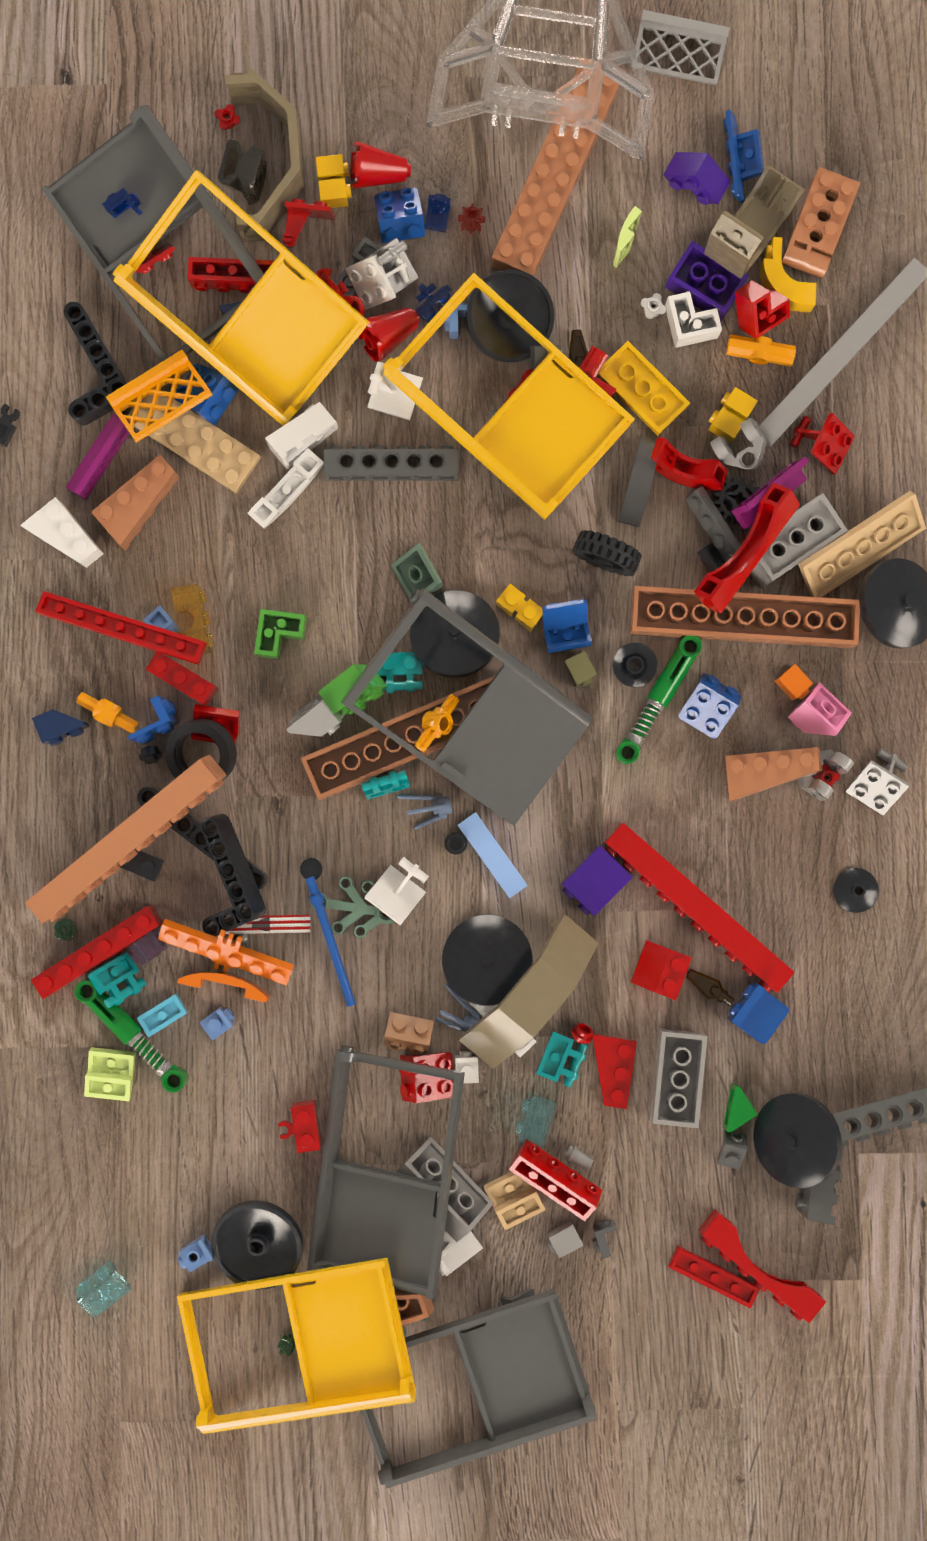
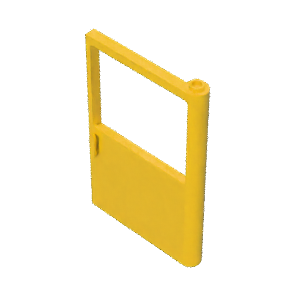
M199 170L193 173L129 262L124 266L120 264L113 272L116 284L282 426L290 422L370 323ZM201 183L280 252L210 344L200 338L132 278L133 274Z
M475 273L467 279L400 356L395 359L389 358L383 365V369H385L383 375L544 520L548 518L635 420L634 417ZM479 288L539 342L549 354L473 438L400 371L473 289Z
M388 1258L180 1293L177 1296L200 1405V1412L196 1417V1426L203 1434L415 1402L416 1388ZM283 1284L307 1402L216 1415L191 1300Z

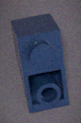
M53 709L32 718L41 742L50 744V746L62 743L63 738L69 735L71 737L79 736L84 733L83 729L89 727L88 723Z

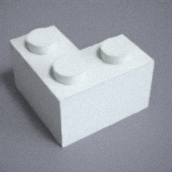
M690 292L668 296L665 306L675 348L718 339L722 327L717 308L695 313Z

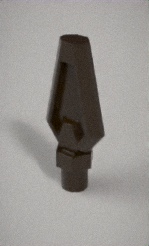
M577 329L571 332L568 358L579 368L588 351L582 331Z
M693 969L688 972L686 977L707 999H716L720 1003L724 1002L728 1006L732 1005L735 999L728 995V991L722 988L719 980Z

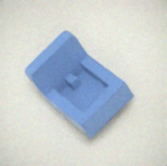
M461 303L445 321V332L449 331L450 339H458V317H466V303Z

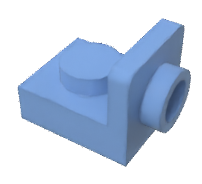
M160 605L143 619L147 624L179 634L183 632Z
M223 1006L199 1022L212 1041L236 1024L232 1011L229 1008L225 1009Z

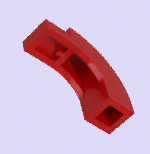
M665 437L657 438L651 459L657 463L655 470L659 474L677 484L694 489L702 486L705 490L723 489L728 470L718 459L701 460L691 458L676 450Z

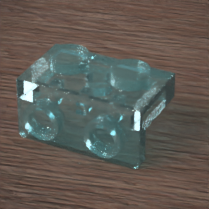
M109 1261L76 1287L77 1304L96 1318L131 1290L129 1282L116 1272L115 1264Z

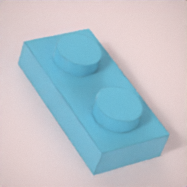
M176 993L139 1016L137 1020L146 1035L150 1037L189 1012Z

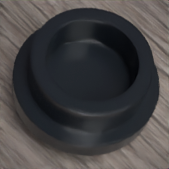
M157 746L144 747L141 749V754H139V759L144 761L145 764L157 763L158 759L162 757V752L159 751Z
M453 832L445 839V848L451 854H461L467 847L465 836L459 832Z
M315 858L304 860L300 866V873L305 879L314 876L316 880L323 872L321 862Z

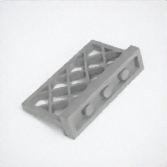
M643 10L631 69L717 86L730 27ZM643 30L653 31L657 38L646 44L642 37ZM668 34L674 35L678 41L677 44L669 49L663 41V38ZM689 39H695L700 47L690 53L684 43ZM659 41L665 52L655 58L649 48ZM711 43L721 45L719 53L711 58L705 47ZM681 46L687 56L676 62L671 52ZM646 50L652 61L646 65L638 64V55ZM702 50L708 61L698 67L692 56ZM668 55L673 66L663 69L658 61ZM688 59L695 68L689 74L683 73L679 67ZM708 64H711L715 71L713 79L704 77L701 69Z

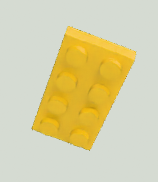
M629 341L604 363L597 375L602 381L617 389L615 394L657 436L690 405V402Z

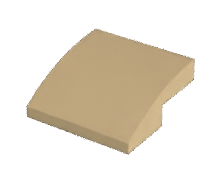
M509 1172L483 1185L488 1197L494 1203L495 1212L505 1230L546 1210L536 1188L513 1172Z

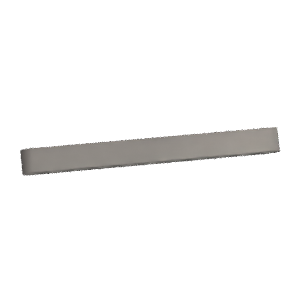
M914 258L761 423L759 427L767 440L766 446L768 448L782 436L927 278V268L920 261Z

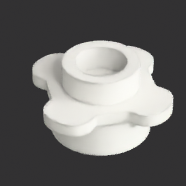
M655 293L653 297L641 300V306L644 307L646 318L653 319L659 314L662 315L666 312V306L662 304L660 294Z

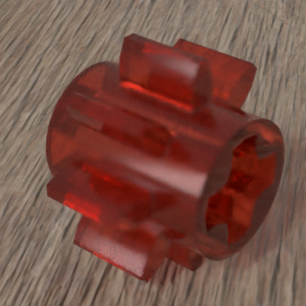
M473 203L468 208L462 207L464 215H458V221L463 222L461 230L466 229L471 235L473 231H481L480 223H485L486 217L481 216L483 212L482 207L477 209Z

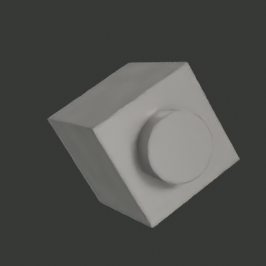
M572 1220L547 1232L549 1240L546 1243L551 1253L554 1254L556 1252L559 1259L584 1246Z

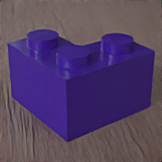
M675 152L663 174L673 189L691 190L695 194L697 201L703 205L719 204L731 182L709 153Z

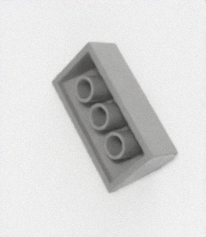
M430 1137L396 1172L441 1182L445 1151ZM453 1162L445 1231L458 1242L474 1228L494 1203ZM438 1192V1194H437V1202H436L435 1216H436V1211H437V1203H438V1195H439V1192Z

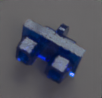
M422 283L418 286L420 294L415 297L416 300L420 303L425 298L426 301L415 311L427 323L437 314L432 306L438 302L443 307L452 297L449 293L451 288L448 284L442 286L433 295L431 292L436 289L433 283L428 287Z

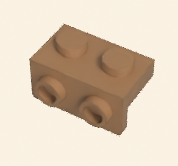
M390 1012L383 1045L391 1050H407L415 1055L428 1054L434 1021Z

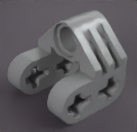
M752 418L740 423V426L747 439L753 443V447H747L737 453L736 456L725 437L719 436L710 442L715 454L720 460H723L724 464L747 470H754L760 466L767 445L764 434L757 422ZM753 453L755 461L752 465L747 466L745 464V457Z
M832 750L820 751L822 765L828 764L832 770L839 774L848 773L854 765V762L841 752H834ZM816 773L798 779L799 787L820 801L828 800L834 792L822 780L811 777Z

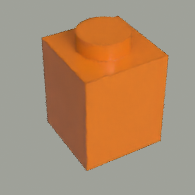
M796 664L790 666L774 680L792 701L797 698L802 700L811 692L808 688L813 684Z

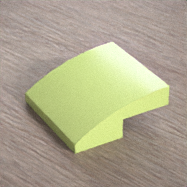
M634 206L626 218L619 235L613 260V266L616 268L631 250L635 236L634 232L637 230L642 213L636 206Z
M91 1047L88 1056V1072L85 1075L84 1096L130 1101L136 1052Z

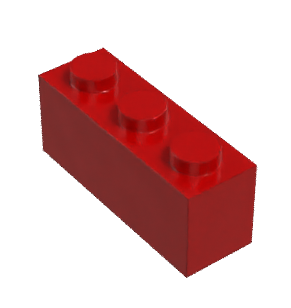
M159 652L154 654L145 669L204 706L210 704L219 689Z

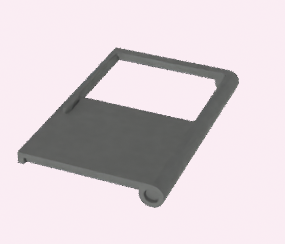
M142 105L130 114L131 123L49 187L45 185L41 189L162 362L180 350H183L186 355L194 350L189 345L184 344L170 356H166L114 282L113 272L120 264L124 266L129 262L194 172L148 105ZM201 183L159 241L201 208H204L257 284L264 273ZM242 302L200 332L198 336L206 342L218 333Z
M424 588L420 591L415 590L409 598L411 602L410 608L344 696L341 703L514 826L589 726L592 716ZM426 606L503 663L502 668L434 759L424 755L355 705L356 700Z
M341 1046L340 1049L336 1050L307 1264L308 1271L388 1258L394 1288L426 1296V1299L430 1300L436 1298L465 1072L354 1051L352 1046ZM351 1062L368 1063L454 1080L441 1182L339 1159ZM438 1192H439V1195H438V1203H437V1211H436V1216H435L436 1202H437V1194H438Z
M555 1288L405 1337L408 1348L453 1333L487 1432L486 1437L399 1466H393L373 1408L361 1410L381 1466V1470L378 1471L379 1481L381 1485L385 1484L387 1489L598 1420ZM485 1323V1324H483V1325H480V1326H477V1327H474V1328H471V1329H468V1330H465V1331H461V1330H464V1329H467V1328H470V1327H473V1326H476V1325Z

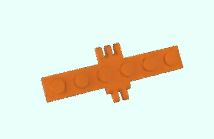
M164 919L158 940L211 959V962L215 963L213 969L218 970L219 966L223 965L222 972L227 973L228 968L233 969V967L287 985L294 964L241 946L242 936H238L235 941L233 940L234 933L230 932L228 938H226V931L221 929L219 937H215Z

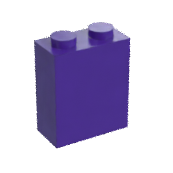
M599 845L561 883L564 887L561 891L571 900L575 897L580 902L578 907L587 916L590 913L595 916L633 877Z

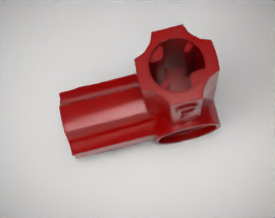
M592 346L579 368L610 397H613L617 389L597 378L609 355Z

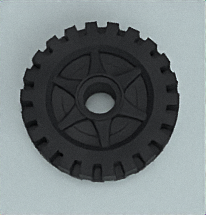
M591 530L581 531L573 548V553L580 559L586 560L585 562L593 564L595 567H600L602 570H608L610 573L627 577L634 576L642 557L641 553L631 545H626L625 542L618 541L617 538H611L609 535H602L600 532H593Z

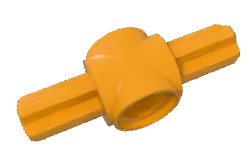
M81 692L77 697L76 703L93 712L92 716L97 721L109 727L117 725L130 733H134L137 730L139 722L123 714L122 707L105 698L99 701L84 692Z
M453 694L448 695L440 708L436 707L433 712L428 711L424 714L422 719L424 732L415 744V747L420 751L425 752L434 738H440L442 734H448L453 726L451 713L459 703V699Z

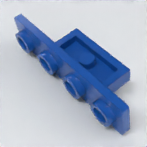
M731 110L725 111L726 119L723 120V124L729 139L726 141V149L731 157V162L728 163L730 175L733 176L731 193L740 203H743L745 201L743 181L759 177L764 171L760 132L758 129L738 134L736 117Z

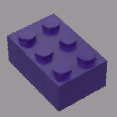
M692 241L669 276L665 288L676 295L690 292L693 305L702 311L717 308L720 322H722L736 299L735 291L745 285L749 275L745 274L740 279L705 255V248Z

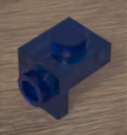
M122 188L117 193H112L102 203L106 211L114 218H117L130 207L139 216L143 213L139 207L142 204L134 192L130 194L125 188Z
M443 194L429 195L424 224L425 229L446 233L451 209L450 198Z

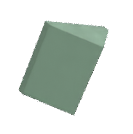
M420 543L416 544L391 564L409 598L415 590L420 591L424 588L432 594L442 588V581Z

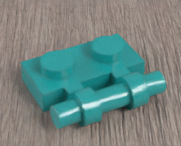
M414 652L391 653L378 670L380 677L386 676L385 683L387 687L383 691H387V693L407 690L408 693L414 692V690H423V682L414 681L413 675H422V664ZM393 676H407V681L394 682Z
M405 770L397 773L392 771L389 772V775L376 778V776L371 777L369 781L361 783L367 800L410 788Z
M128 952L88 975L99 995L106 991L109 992L110 997L104 1000L107 1008L113 1005L118 1006L124 1002L125 998L138 994L146 986L143 978L136 981L133 977L140 970ZM124 981L127 987L120 991L116 985Z
M552 1031L536 1074L554 1082L558 1081L560 1074L564 1075L566 1078L563 1085L571 1088L574 1080H577L579 1076L577 1072L581 1062L586 1059L587 1054L585 1053L588 1045L579 1043L577 1050L572 1049L574 1039ZM568 1055L574 1057L569 1069L564 1067Z

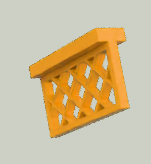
M180 350L109 394L106 398L137 443L212 396V393L189 361L187 355L183 350ZM188 370L191 371L190 380L180 379L182 374ZM168 383L173 384L171 392L161 391V387ZM178 384L188 386L186 394L176 393ZM193 386L202 387L204 390L197 396L191 395ZM148 395H153L151 404L142 403V399ZM159 396L169 397L166 406L156 405ZM174 398L184 399L183 404L178 408L171 407ZM129 407H135L132 416L121 413ZM140 408L150 409L147 418L137 417ZM155 410L165 411L164 416L159 420L152 419ZM136 422L145 423L143 430L138 433L134 432L133 429Z

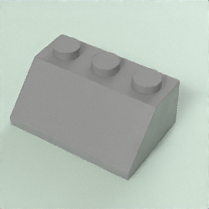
M319 694L295 713L286 730L293 734L322 737L328 732L331 735L340 727L339 724L343 721L342 718L345 715L333 714Z

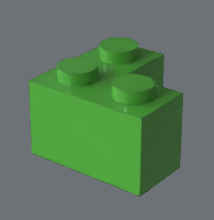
M260 609L254 654L257 657L280 660L283 638L305 641L308 623L306 615Z

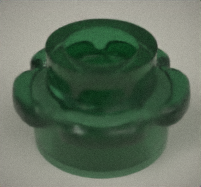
M67 918L57 921L54 925L56 938L59 940L64 939L65 941L71 940L76 933V925Z
M292 1333L281 1338L278 1344L280 1355L284 1354L289 1357L294 1351L296 1345Z

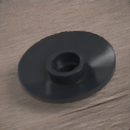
M629 643L622 646L616 652L613 659V671L616 678L622 684L629 687H642L648 684L656 675L658 668L654 652L648 646L641 643ZM632 662L638 664L637 670L631 669L630 664Z
M850 868L843 871L836 878L833 893L836 902L841 908L849 912L860 913L870 909L875 904L879 888L876 879L870 872L861 868ZM857 886H859L862 890L859 895L855 893V888Z

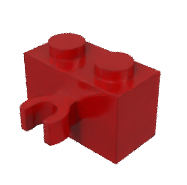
M316 1100L293 1103L290 1107L293 1123L287 1120L278 1123V1127L286 1126L288 1128V1132L281 1134L280 1139H287L294 1134L297 1153L320 1150L322 1138Z

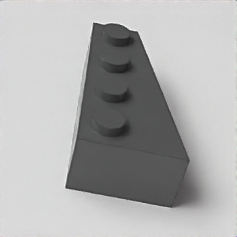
M842 1146L841 1156H840V1160H839V1161L842 1160L843 1147H844V1146ZM837 1165L834 1172L825 1181L811 1187L801 1188L800 1193H797L795 1205L797 1210L807 1220L835 1225L836 1217L831 1216L832 1206L837 1205L838 1195H836L834 1186L835 1183L840 1181L841 1172L839 1165Z

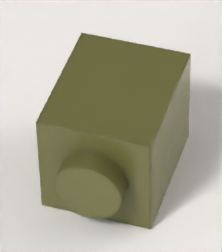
M585 651L564 661L563 664L575 687L581 685L584 688L594 682L593 678L596 677L597 673Z

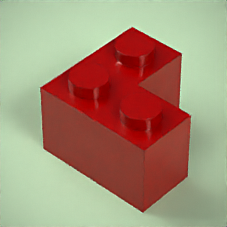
M752 280L735 291L738 327L755 339L790 317L789 298L772 288L767 290Z

